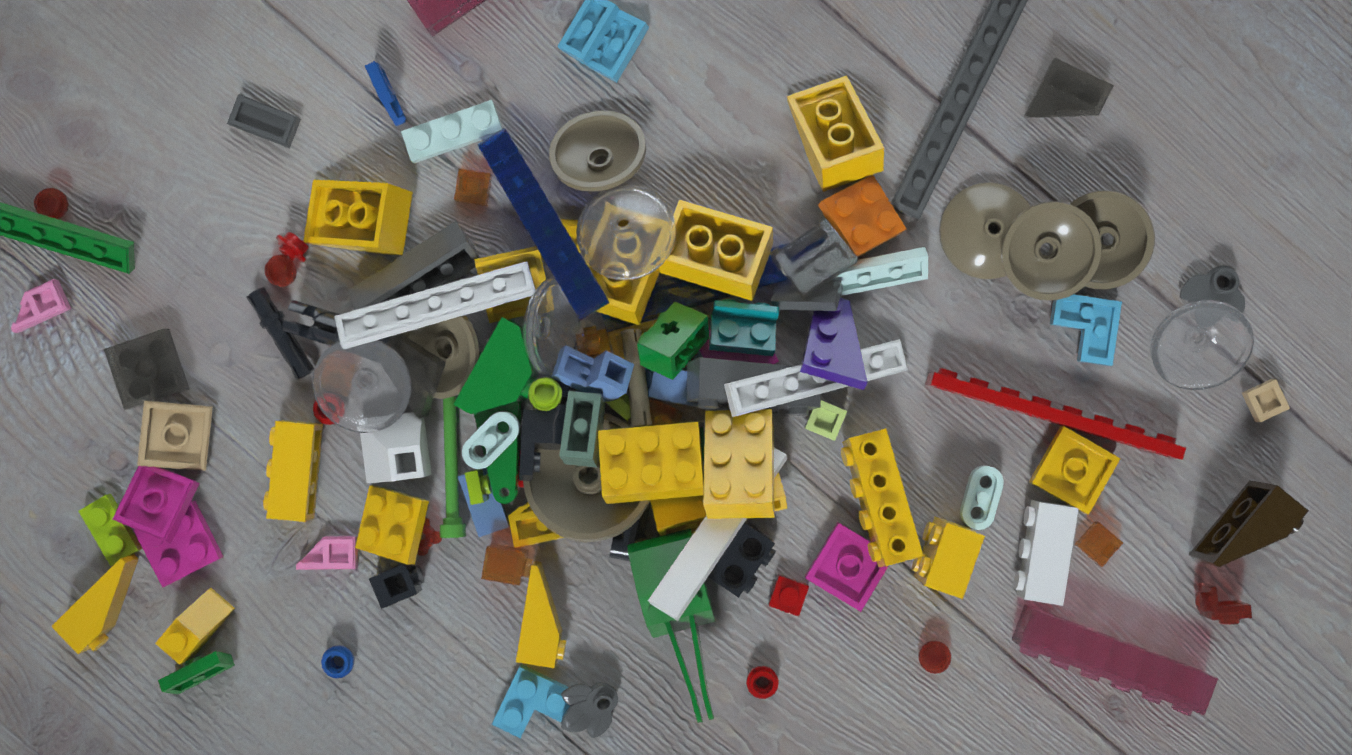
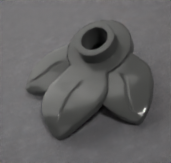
M1229 266L1214 267L1207 275H1194L1188 279L1180 291L1181 299L1194 302V317L1198 325L1202 327L1214 323L1223 314L1232 320L1238 321L1245 309V298L1238 290V274ZM1219 276L1225 280L1223 288L1217 285V278Z
M603 682L596 683L593 686L580 683L572 685L561 693L564 701L570 705L561 721V728L563 730L580 732L587 729L589 736L596 738L609 728L612 723L611 711L618 703V695L614 687ZM606 698L605 701L598 702L600 699Z

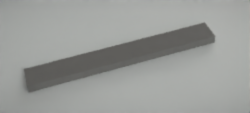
M1028 0L990 1L891 201L896 211L916 221L920 219Z

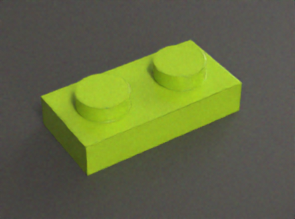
M107 494L78 512L109 565L113 566L119 559L133 555L143 548L131 527L112 520L117 511L118 504L112 494Z

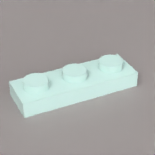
M492 100L401 131L413 164L504 133Z
M922 247L829 265L830 280H841L843 288L841 296L928 279V254L926 248Z

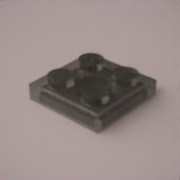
M164 328L104 349L124 410L144 405V400L157 401L190 389L170 329Z

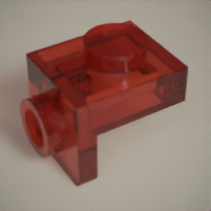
M1207 583L1198 584L1199 592L1195 594V604L1200 615L1210 620H1219L1220 624L1229 625L1239 624L1240 619L1252 618L1250 604L1240 600L1218 601L1217 588Z

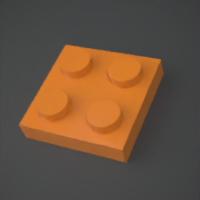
M874 175L833 194L818 204L851 260L906 230L905 225Z

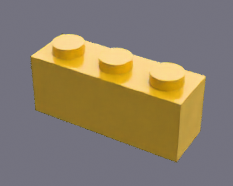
M289 420L275 421V426L271 428L269 443L273 446L272 459L268 460L266 475L270 478L269 491H266L263 500L264 510H267L266 519L307 522L314 519L323 430L322 423Z

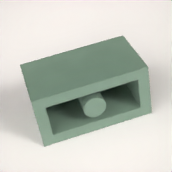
M568 391L559 455L565 464L598 468V431L603 430L606 407L602 394Z

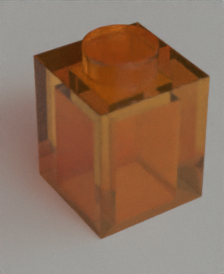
M495 543L489 544L486 548L481 579L520 586L524 581V577L529 578L531 565L533 564V559L528 558L529 549L514 548Z

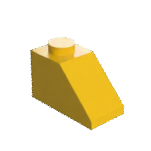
M209 588L173 621L155 644L180 665L193 658L235 608L215 590Z

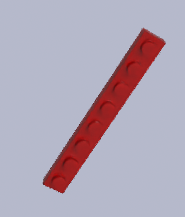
M939 368L938 373L928 372L925 382L927 386L1168 458L1179 460L1184 458L1187 447L1175 444L1177 438L1157 433L1156 438L1144 435V428L1126 424L1124 429L1113 426L1114 420L1096 414L1093 419L1082 416L1083 410L1063 405L1062 410L1050 407L1052 402L1050 400L1032 396L1031 401L1019 398L1020 391L1007 387H1001L1000 392L988 388L989 382L972 377H970L969 382L957 379L958 373Z

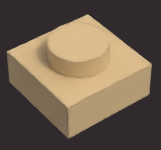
M1270 379L1242 392L1255 422H1263L1290 409L1276 379Z

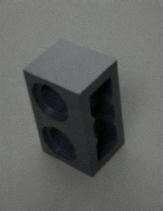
M745 521L708 578L738 598L743 591L748 594L758 579L754 574L761 564L766 567L776 552L773 549L775 545L774 540ZM749 538H756L761 542L759 551L754 554H748L743 550V543ZM731 565L741 567L743 570L742 576L735 581L727 579L724 575L727 567Z

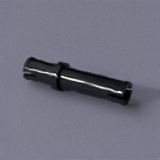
M259 288L246 296L261 320L260 326L262 329H266L272 337L295 378L300 380L315 371L292 333L283 331L282 326L285 315L283 311H279L276 305H274L266 288Z

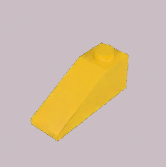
M135 554L119 559L51 626L77 654L89 649L94 652L108 641L109 637L106 634L116 625L139 559Z
M534 561L530 570L516 662L555 668L558 659H564L567 640H561L563 630L542 562Z

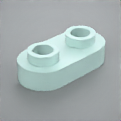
M498 411L491 415L463 445L462 457L465 463L474 469L488 467L518 436L520 423L517 417L508 411ZM501 421L506 422L509 425V431L506 433L500 432L498 430V423ZM475 446H484L486 455H477L475 453Z
M979 466L971 472L960 508V517L966 526L975 530H983L989 527L995 518L1004 480L1002 474L994 467ZM983 476H988L990 480L987 487H981L980 479ZM974 507H979L981 510L978 518L971 516V510Z

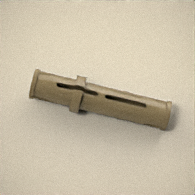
M634 329L621 331L624 359L634 364L628 385L631 428L653 426L645 367L640 365L637 342L642 334L641 329H636L635 333Z

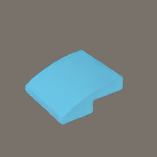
M584 0L557 47L577 61L617 83L647 33L649 26L646 22L620 10L616 4L608 0Z

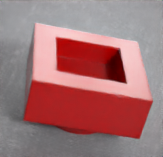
M778 574L768 606L799 617L809 585Z

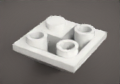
M423 411L358 420L367 483L391 482L432 475Z

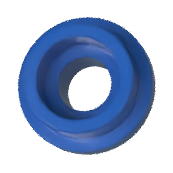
M333 646L326 650L322 656V669L332 678H343L352 671L354 656L344 646ZM335 656H340L343 659V666H337L334 663Z

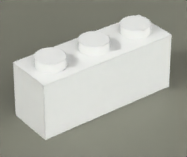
M1031 500L1030 507L1027 506L1024 512V525L1027 526L1025 539L1022 538L1019 544V557L1022 558L1020 571L1017 570L1014 576V589L1017 590L1016 595L1024 600L1064 605L1079 508Z

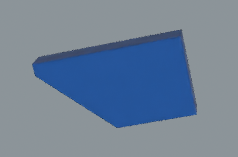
M375 61L365 65L377 95L394 125L397 127L405 123L407 119L385 70Z

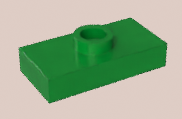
M215 651L205 657H195L183 663V668L159 679L158 682L162 692L180 694L235 666L231 654Z

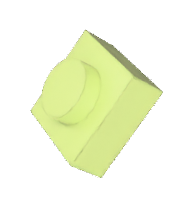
M821 400V408L811 410L804 428L835 441L847 411Z

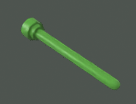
M456 396L443 399L446 518H443V524L440 525V538L466 537V523H463L462 517H459L456 406L453 405Z

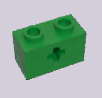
M674 302L666 312L664 311L659 315L657 322L640 336L637 342L640 365L674 380L687 365V362L694 357L709 339L708 315Z

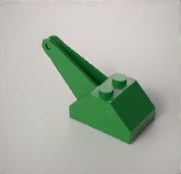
M501 317L453 405L469 414H474L477 430L491 415L498 411L511 412L519 420L520 431L516 439L487 467L495 500L501 504H508L518 495L522 401L526 398L528 399L529 388L537 380L540 372L528 330ZM501 421L498 423V430L506 433L509 431V425ZM481 445L483 455H486V449ZM503 488H507L509 490L508 496H504L502 494Z
M690 528L629 544L627 548L646 626L653 638L669 634L690 693L696 720L700 723L703 722L698 698L675 632L691 628L701 692L708 718L712 720L714 715L708 693L698 627L716 622L706 583H703L678 621L654 607L648 601L692 537Z

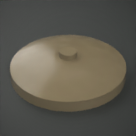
M605 413L603 430L631 428L625 421ZM534 449V452H541L540 472H533L532 481H523L527 501L537 518L552 532L561 537L579 542H597L621 534L641 517L650 501L606 504L602 497L600 457L598 468L567 465L559 456L560 450Z

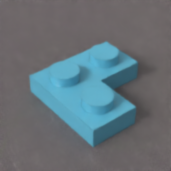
M1074 294L1063 299L1053 300L1050 325L1081 329L1077 356L1078 362L1113 366L1122 301Z
M521 664L491 725L521 739L534 710L561 722L565 712L570 707L562 698L561 693L569 687Z

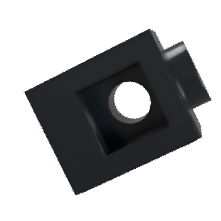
M402 563L369 578V581L382 609L418 594L422 590L420 584L424 583V576L418 565L412 566V564ZM398 576H403L406 586L402 587L397 584Z

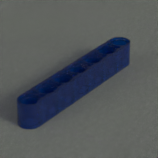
M506 128L477 144L579 319L582 320L609 304L608 298Z

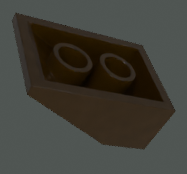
M1249 480L1189 553V556L1195 560L1221 567L1295 533L1303 525V518L1309 510L1278 485Z

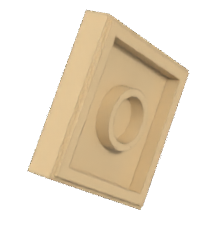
M144 400L137 466L206 471L213 406Z

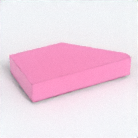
M52 279L24 292L20 305H22L16 322H13L11 330L13 333L22 332L71 309L59 280Z
M358 536L323 537L296 564V570L357 569L358 549L355 546Z

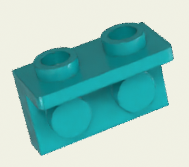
M732 299L715 301L710 316L709 350L774 356L776 351V321L779 316V307L770 306L767 303H738Z

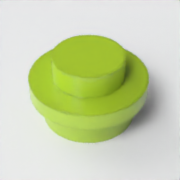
M547 377L537 379L529 388V400L539 410H552L559 405L562 399L561 387L554 379Z

